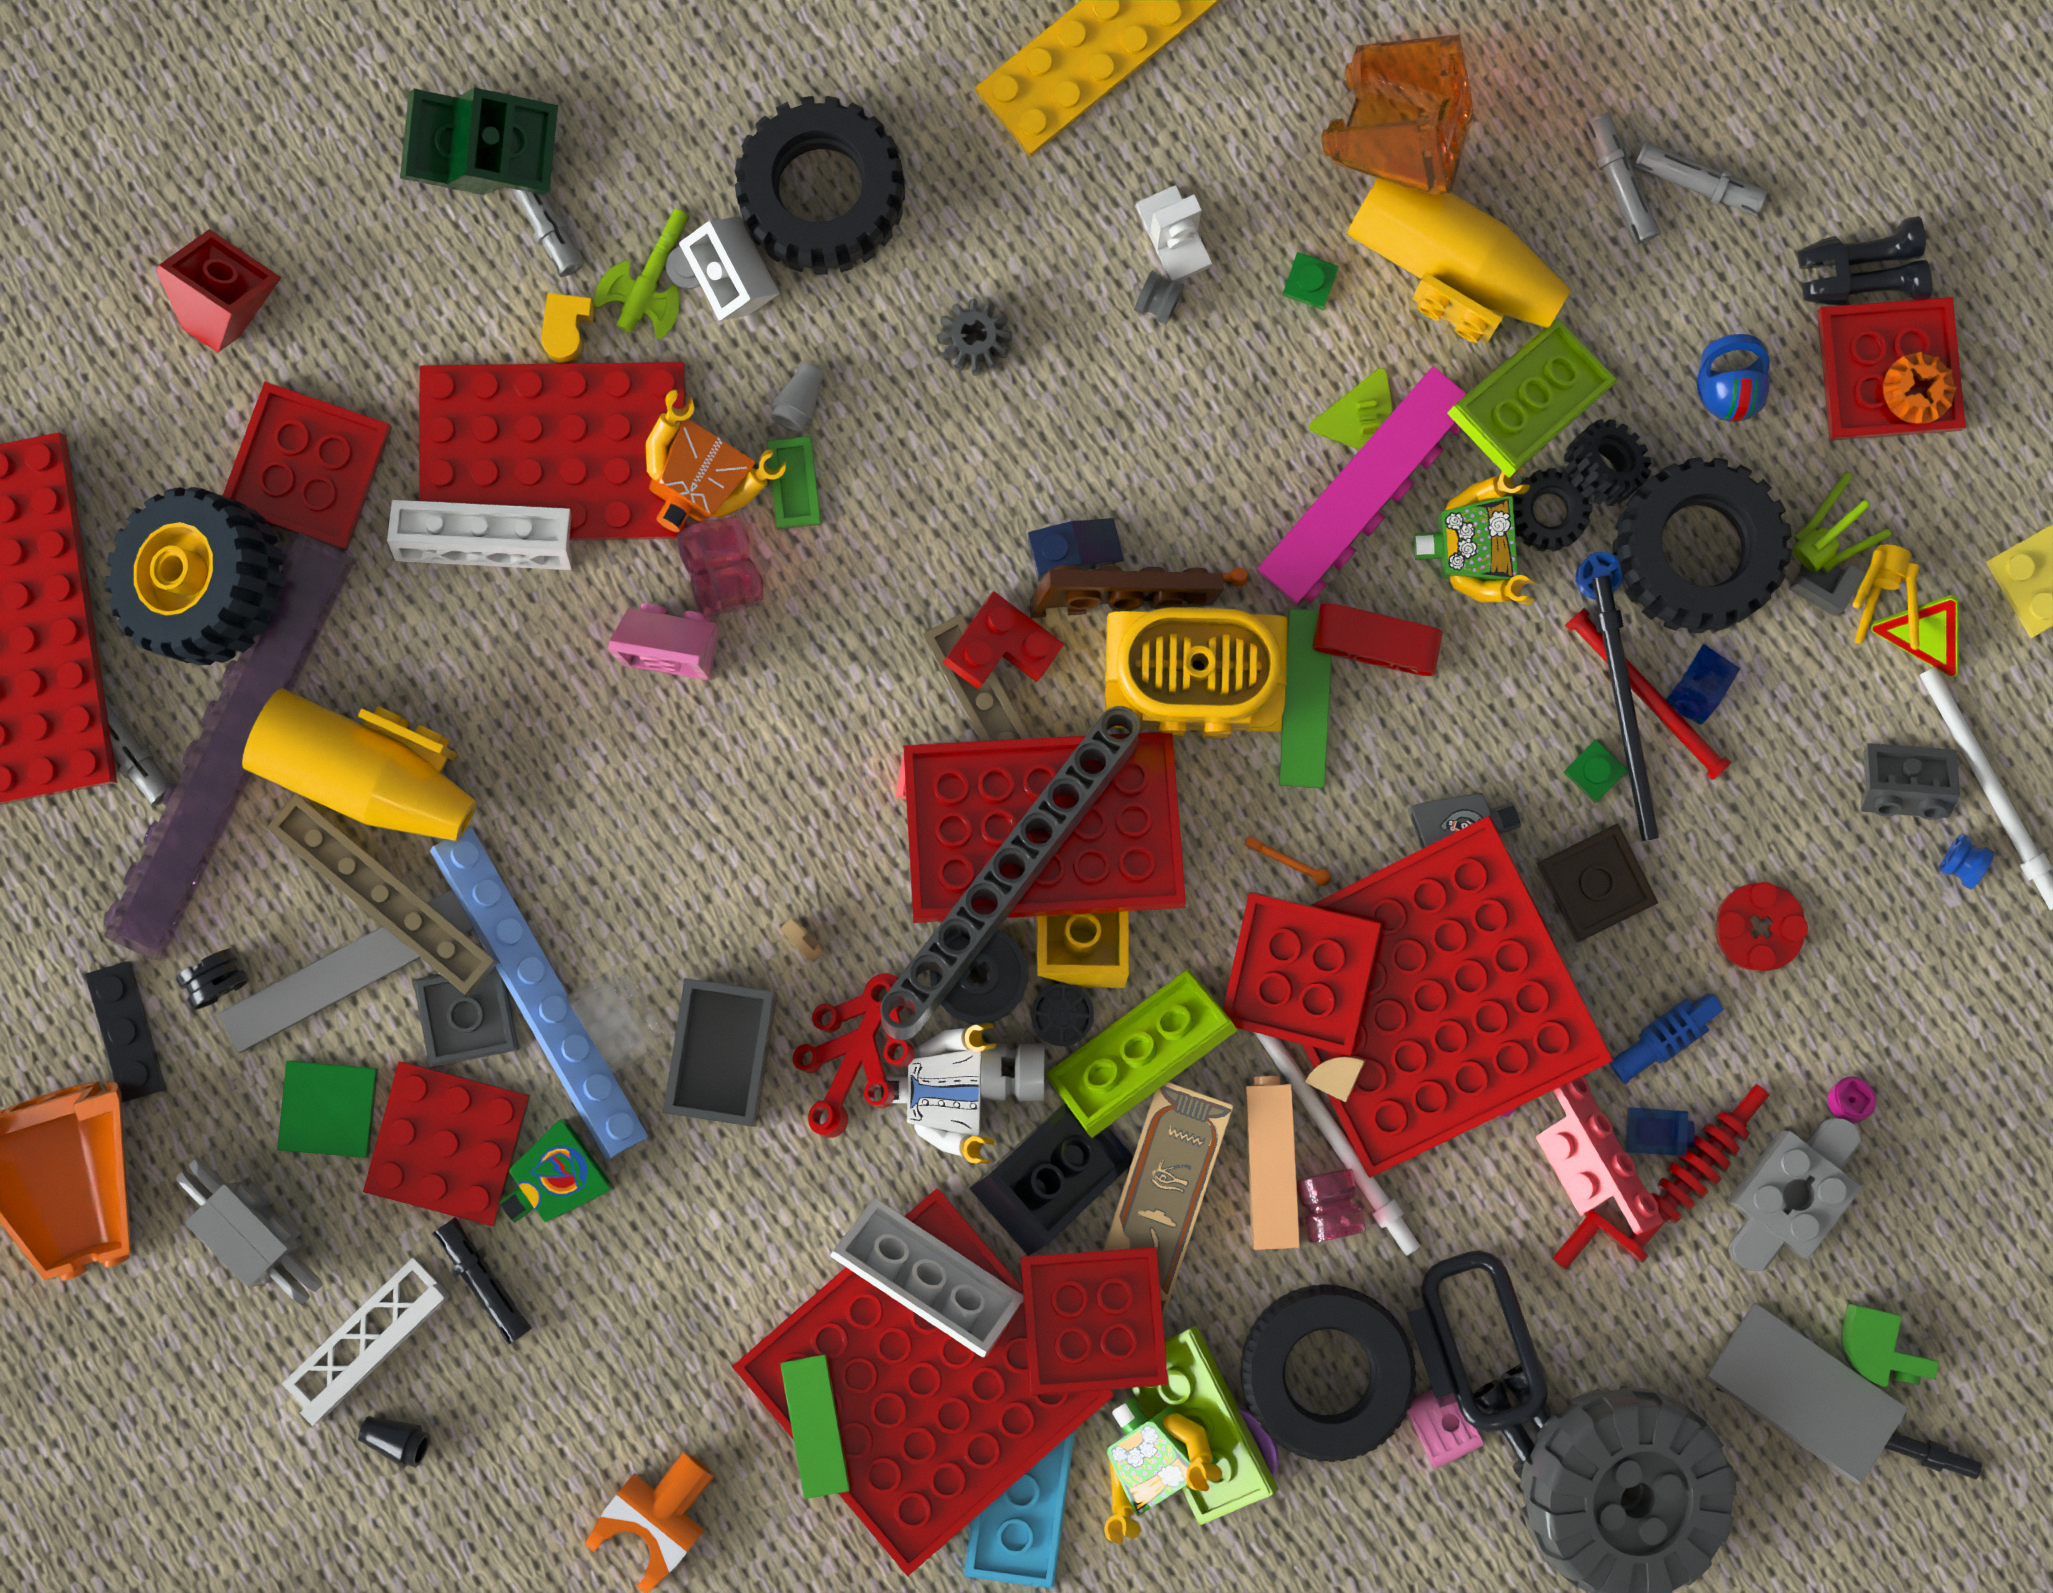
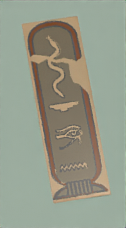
M1169 1082L1154 1093L1103 1250L1157 1247L1163 1319L1234 1106Z

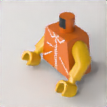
M672 390L666 395L665 401L668 412L660 415L645 444L647 472L652 478L649 489L666 501L656 520L662 526L674 532L681 530L688 515L702 522L711 516L723 518L747 506L768 484L767 478L777 479L781 477L786 468V461L778 469L772 470L767 468L765 461L774 453L773 449H767L761 455L759 468L752 469L755 464L754 460L688 419L694 412L692 397L688 399L687 405L684 408L676 409L672 407L678 396L677 390Z

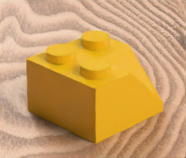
M1129 911L1036 916L1037 975L1077 987L1125 988L1129 975Z

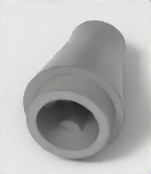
M800 364L796 374L772 402L771 406L774 409L771 414L772 420L783 428L794 432H802L805 425H810L820 385L825 376L824 373L810 364Z

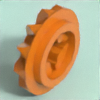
M1922 352L1903 356L1889 368L1883 383L1884 398L1890 410L1900 419L1915 424L1929 423L1940 418L1952 406L1954 393L1957 388L1952 378V369L1947 368L1940 361L1939 357H1932ZM1913 376H1917L1920 381L1934 379L1935 382L1926 391L1929 398H1924L1921 393L1911 394L1908 397L1905 396L1915 384Z

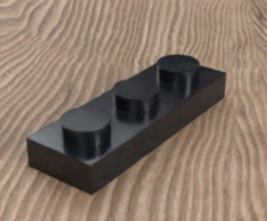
M126 961L86 973L85 978L114 1082L118 1084L121 1091L122 1103L167 1090L132 963Z

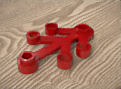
M889 973L878 974L868 981L863 995L835 1007L826 1003L820 1004L813 1011L812 1022L814 1026L827 1033L837 1031L841 1027L842 1022L864 1015L858 1029L816 1047L802 1044L793 1053L792 1060L794 1066L806 1073H815L823 1064L845 1055L824 1100L816 1102L809 1111V1126L815 1133L827 1138H835L844 1132L848 1124V1113L842 1105L862 1063L868 1081L864 1088L866 1102L881 1109L892 1104L895 1090L887 1081L875 1036L882 1024L881 1002L878 1001L879 994L884 988H887L888 992L898 977ZM904 1006L895 1007L891 1010L889 1017L897 1023H902L899 1012ZM831 1011L832 1019L827 1025H824L822 1017L826 1012ZM886 1033L888 1042L883 1050L885 1060L896 1067L908 1066L914 1058L913 1046L907 1040H897ZM899 1046H903L904 1053L902 1057L895 1060V1050ZM807 1052H812V1061L805 1066L803 1064V1056ZM883 1086L884 1095L880 1100L876 1101L875 1091ZM828 1110L827 1121L820 1124L822 1113Z

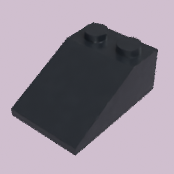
M1064 1103L995 1163L969 1189L1026 1255L1029 1256L1048 1245L1132 1164L1134 1156L1108 1127L1091 1138L1067 1104Z

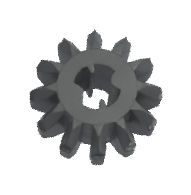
M970 299V311L964 312L962 306L956 303L952 306L956 320L949 316H943L940 320L941 325L948 330L937 334V342L942 345H948L941 352L942 358L950 360L958 355L954 364V369L957 372H961L966 363L971 362L972 375L978 376L980 373L979 362L982 361L985 362L990 371H994L997 368V364L992 354L1006 359L1009 351L1001 343L1012 341V332L1001 329L1008 322L1006 315L1001 314L992 318L995 305L991 302L985 305L982 312L978 311L976 299ZM976 329L982 330L984 342L976 340L973 345L967 344L965 332L973 334Z

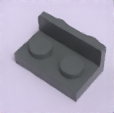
M1867 743L1863 752L1866 791L1861 800L1862 812L1876 813L1880 816H1894L1897 814L1920 816L1928 820L1950 817L1960 797L1957 750Z

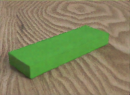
M827 1354L780 1363L804 1500L850 1491Z

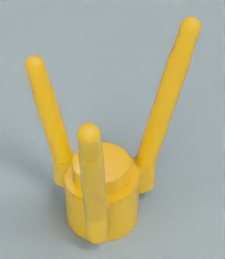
M1885 544L1878 546L1874 550L1870 567L1853 602V607L1859 609L1869 593L1855 636L1857 644H1861L1864 641L1881 590H1897L1900 588V584L1906 581L1910 646L1913 650L1919 648L1920 632L1916 579L1920 566L1910 563L1912 554L1907 549Z

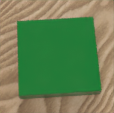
M286 1061L277 1150L369 1158L378 1068Z

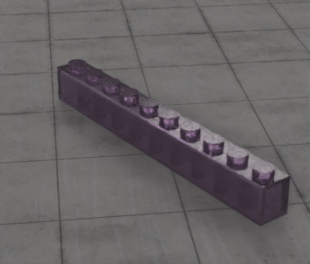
M299 533L296 541H289L282 553L284 566L280 573L285 574L284 589L279 588L277 599L281 600L277 613L271 612L267 620L271 624L263 635L256 634L254 636L255 644L244 653L241 652L238 660H232L227 666L222 677V684L225 687L218 701L213 700L204 713L202 724L206 726L199 740H193L184 754L182 763L186 767L179 781L174 780L164 795L163 804L166 805V808L159 822L154 821L145 834L143 844L147 847L140 861H134L125 875L123 884L127 888L120 902H114L105 916L104 926L107 929L103 937L152 960L162 961L249 782L252 773L243 768L242 760L247 740L261 710L278 689L284 688L290 692L293 691L355 563V560L349 555L302 533Z

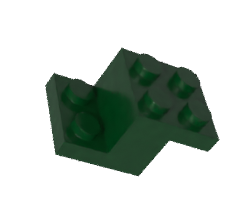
M475 87L458 97L414 88L409 91L400 179L485 195L500 187L544 195L550 191L558 105Z

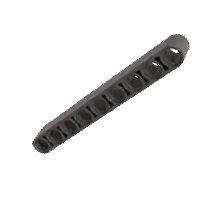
M1115 706L1102 714L884 996L880 1010L881 1022L884 1031L890 1037L897 1040H907L914 1037L921 1030L1133 754L1138 745L1140 721L1131 709L1125 706ZM1122 726L1130 732V735L1124 739H1115L1107 731L1111 727ZM1088 760H1095L1100 762L1104 769L1097 774H1089L1081 768V764ZM1065 794L1073 796L1078 803L1072 808L1062 809L1054 803V799ZM1042 829L1047 831L1051 838L1043 844H1035L1027 838V834L1032 830ZM1016 864L1023 869L1024 873L1019 878L1007 879L999 871L1005 865ZM988 899L993 901L997 908L991 914L981 915L976 913L972 906L978 900ZM959 934L965 936L970 943L965 949L955 951L949 949L945 945V941L948 937ZM934 970L942 976V979L937 985L926 987L917 981V977L923 971ZM898 1006H907L914 1012L913 1018L905 1023L893 1021L889 1014L891 1010Z

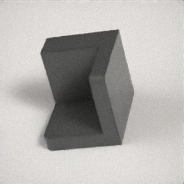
M1851 564L1844 569L1835 566L1828 573H1825L1822 569L1812 573L1802 566L1789 590L1835 617L1845 610L1866 573Z

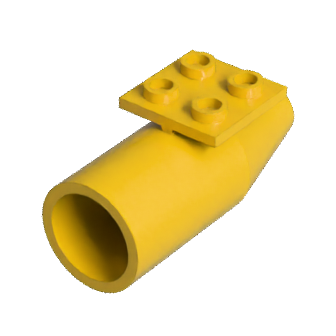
M1393 157L1374 183L1346 234L1420 278L1419 285L1412 297L1414 301L1419 303L1417 309L1433 320L1439 321L1443 317L1457 325L1455 332L1472 343H1478L1479 340L1488 343L1504 316L1549 328L1572 291L1506 224Z
M284 688L278 689L266 702L245 746L242 760L245 770L365 825L457 842L463 837L474 815L477 801L441 773L447 759L454 762L457 753L447 748L450 742L449 739L419 724L415 732L407 729L409 721L377 706L374 714L361 708L358 717L365 720L364 724H361Z

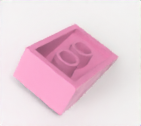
M645 603L640 605V610L627 609L608 645V650L623 666L710 681L719 634V627L716 623L710 622V615L684 611L683 618L666 615L667 608Z

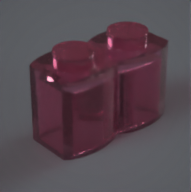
M736 516L695 523L677 533L680 557L686 570L691 575L693 596L698 609L704 617L747 609L763 600V580L755 564L750 559L748 534Z

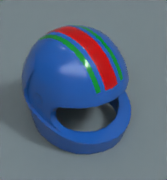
M1734 334L1719 338L1704 349L1700 358L1697 391L1703 406L1717 418L1729 422H1740L1750 419L1765 407L1770 388L1768 375L1770 359L1763 342L1751 335ZM1747 350L1759 357L1753 364L1741 370L1721 374L1711 370L1713 361L1720 355L1730 351Z

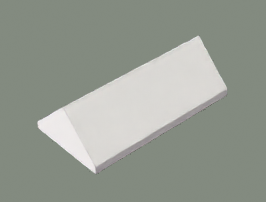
M875 1197L830 1255L983 1358L989 1355L1023 1302V1295Z

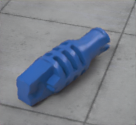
M1710 993L1705 994L1692 1004L1688 998H1685L1642 1029L1641 1034L1638 1035L1640 1040L1615 1057L1613 1062L1609 1063L1611 1069L1622 1083L1627 1084L1629 1080L1655 1061L1659 1064L1662 1062L1666 1063L1673 1056L1707 1033L1709 1029L1706 1023L1722 1012L1724 1008L1716 996Z

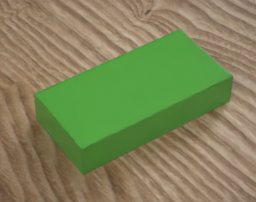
M811 436L767 441L768 449L774 450L773 455L769 458L770 469H778L786 461L783 475L777 479H771L777 530L821 525Z

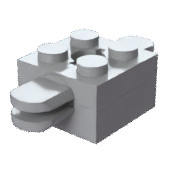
M1839 1118L1825 1119L1821 1121L1806 1142L1791 1131L1780 1130L1726 1201L1748 1218L1729 1245L1731 1258L1738 1266L1750 1271L1765 1270L1783 1247L1787 1248L1797 1257L1810 1258L1863 1188L1842 1171L1843 1167L1858 1149L1861 1141L1857 1128L1851 1122Z
M195 1157L189 1163V1167L202 1183L184 1170L176 1176L177 1182L201 1206L185 1224L248 1288L267 1284L273 1279L295 1302L303 1305L310 1296L284 1266L302 1284L314 1292L323 1283L296 1255L305 1246L298 1238L302 1234L301 1229L287 1215L282 1214L278 1218L269 1209L267 1204L271 1199L258 1185L253 1182L248 1186L244 1182L225 1183L207 1163Z

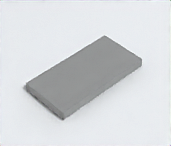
M1757 1303L1750 1307L1705 1377L1710 1383L1856 1485L1863 1482L1908 1410L1907 1407Z

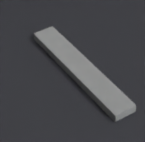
M452 890L427 902L463 934L474 930ZM382 926L219 1012L218 1015L237 1052L242 1053L420 959V957Z

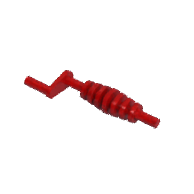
M1755 1084L1733 1112L1726 1113L1721 1111L1715 1116V1119L1721 1124L1719 1128L1711 1123L1702 1128L1703 1133L1710 1138L1708 1142L1697 1135L1689 1141V1144L1699 1152L1697 1155L1683 1147L1680 1149L1676 1156L1687 1165L1686 1169L1671 1162L1667 1172L1676 1181L1672 1183L1662 1177L1657 1186L1665 1194L1662 1198L1653 1192L1651 1194L1658 1204V1211L1663 1218L1662 1224L1639 1235L1633 1231L1628 1238L1592 1210L1584 1215L1586 1218L1552 1259L1566 1270L1595 1234L1601 1230L1639 1262L1644 1263L1649 1255L1643 1248L1665 1222L1668 1223L1669 1220L1676 1224L1682 1218V1215L1676 1208L1680 1206L1690 1211L1696 1205L1688 1194L1691 1192L1698 1198L1703 1199L1709 1193L1699 1180L1702 1178L1714 1187L1719 1183L1721 1177L1711 1166L1715 1165L1721 1171H1727L1731 1163L1722 1154L1725 1150L1728 1154L1736 1157L1740 1147L1733 1139L1737 1137L1744 1142L1750 1134L1746 1129V1123L1770 1096L1769 1093Z

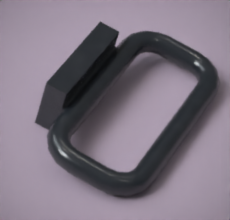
M1478 1250L1442 1260L1431 1266L1424 1275L1421 1284V1296L1424 1307L1408 1312L1407 1315L1439 1407L1457 1402L1465 1421L1475 1429L1485 1432L1501 1431L1528 1422L1538 1416L1546 1405L1548 1397L1547 1381L1512 1281L1503 1262L1492 1253ZM1477 1268L1487 1271L1492 1279L1530 1390L1529 1398L1523 1404L1492 1414L1482 1412L1477 1406L1439 1295V1286L1444 1279Z

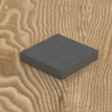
M496 967L492 969L470 997L464 995L441 974L413 979L429 1068L519 1050L508 989Z

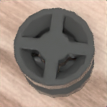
M1152 270L1139 295L1134 311L1140 314L1149 312L1157 317L1158 322L1167 325L1182 294L1184 284L1177 281L1173 283L1162 280L1160 273Z

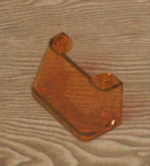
M1460 34L1357 45L1352 63H1347L1345 68L1347 87L1349 90L1354 89L1356 99L1346 126L1343 119H1332L1328 129L1323 130L1322 147L1324 155L1326 157L1331 156L1333 163L1429 195L1450 194L1473 115L1472 96Z

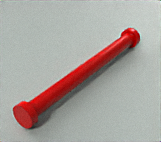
M1584 607L1565 626L1570 632L1575 629L1608 664L1602 632H1597L1596 625L1587 617L1590 613ZM1625 657L1632 691L1708 770L1706 775L1711 780H1714L1732 762L1726 756L1721 758Z

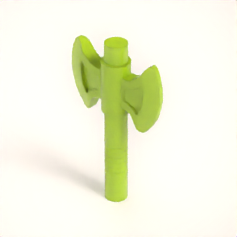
M673 209L657 244L636 281L630 277V262L628 260H624L610 268L599 281L594 295V307L600 308L613 302L623 304L620 311L622 314L616 324L619 329L632 333L636 323L640 322L643 315L651 320L655 337L659 340L666 336L673 327L680 306L678 287L673 284L662 293H658L655 290L658 286L656 283L666 265L667 258L674 249L689 219V215L685 212Z

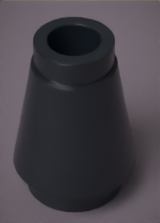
M368 1416L361 1425L358 1441L366 1444L401 1468H405L407 1465L416 1468L426 1454L430 1435L422 1431L421 1425Z

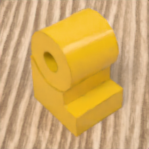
M547 292L541 339L545 351L554 362L559 364L573 363L582 355L584 341L580 335L581 322L593 323L595 307L591 298Z

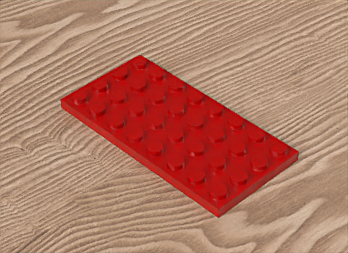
M60 432L0 444V805L118 783L67 437Z

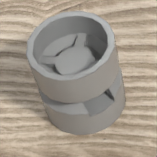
M996 1043L994 1049L982 1051L981 1100L1006 1101L1010 1094H1015L1019 1101H1044L1045 1044L1020 1043L1015 1050H1011L1007 1043ZM1015 1066V1078L1002 1076V1067Z

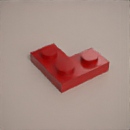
M993 591L942 663L977 689L984 684L1002 657L1037 682L1047 671L1064 646V643Z

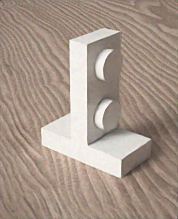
M1175 185L1136 202L1139 215L1171 283L1181 281L1212 267V262L1198 234L1202 210L1195 195L1182 199Z

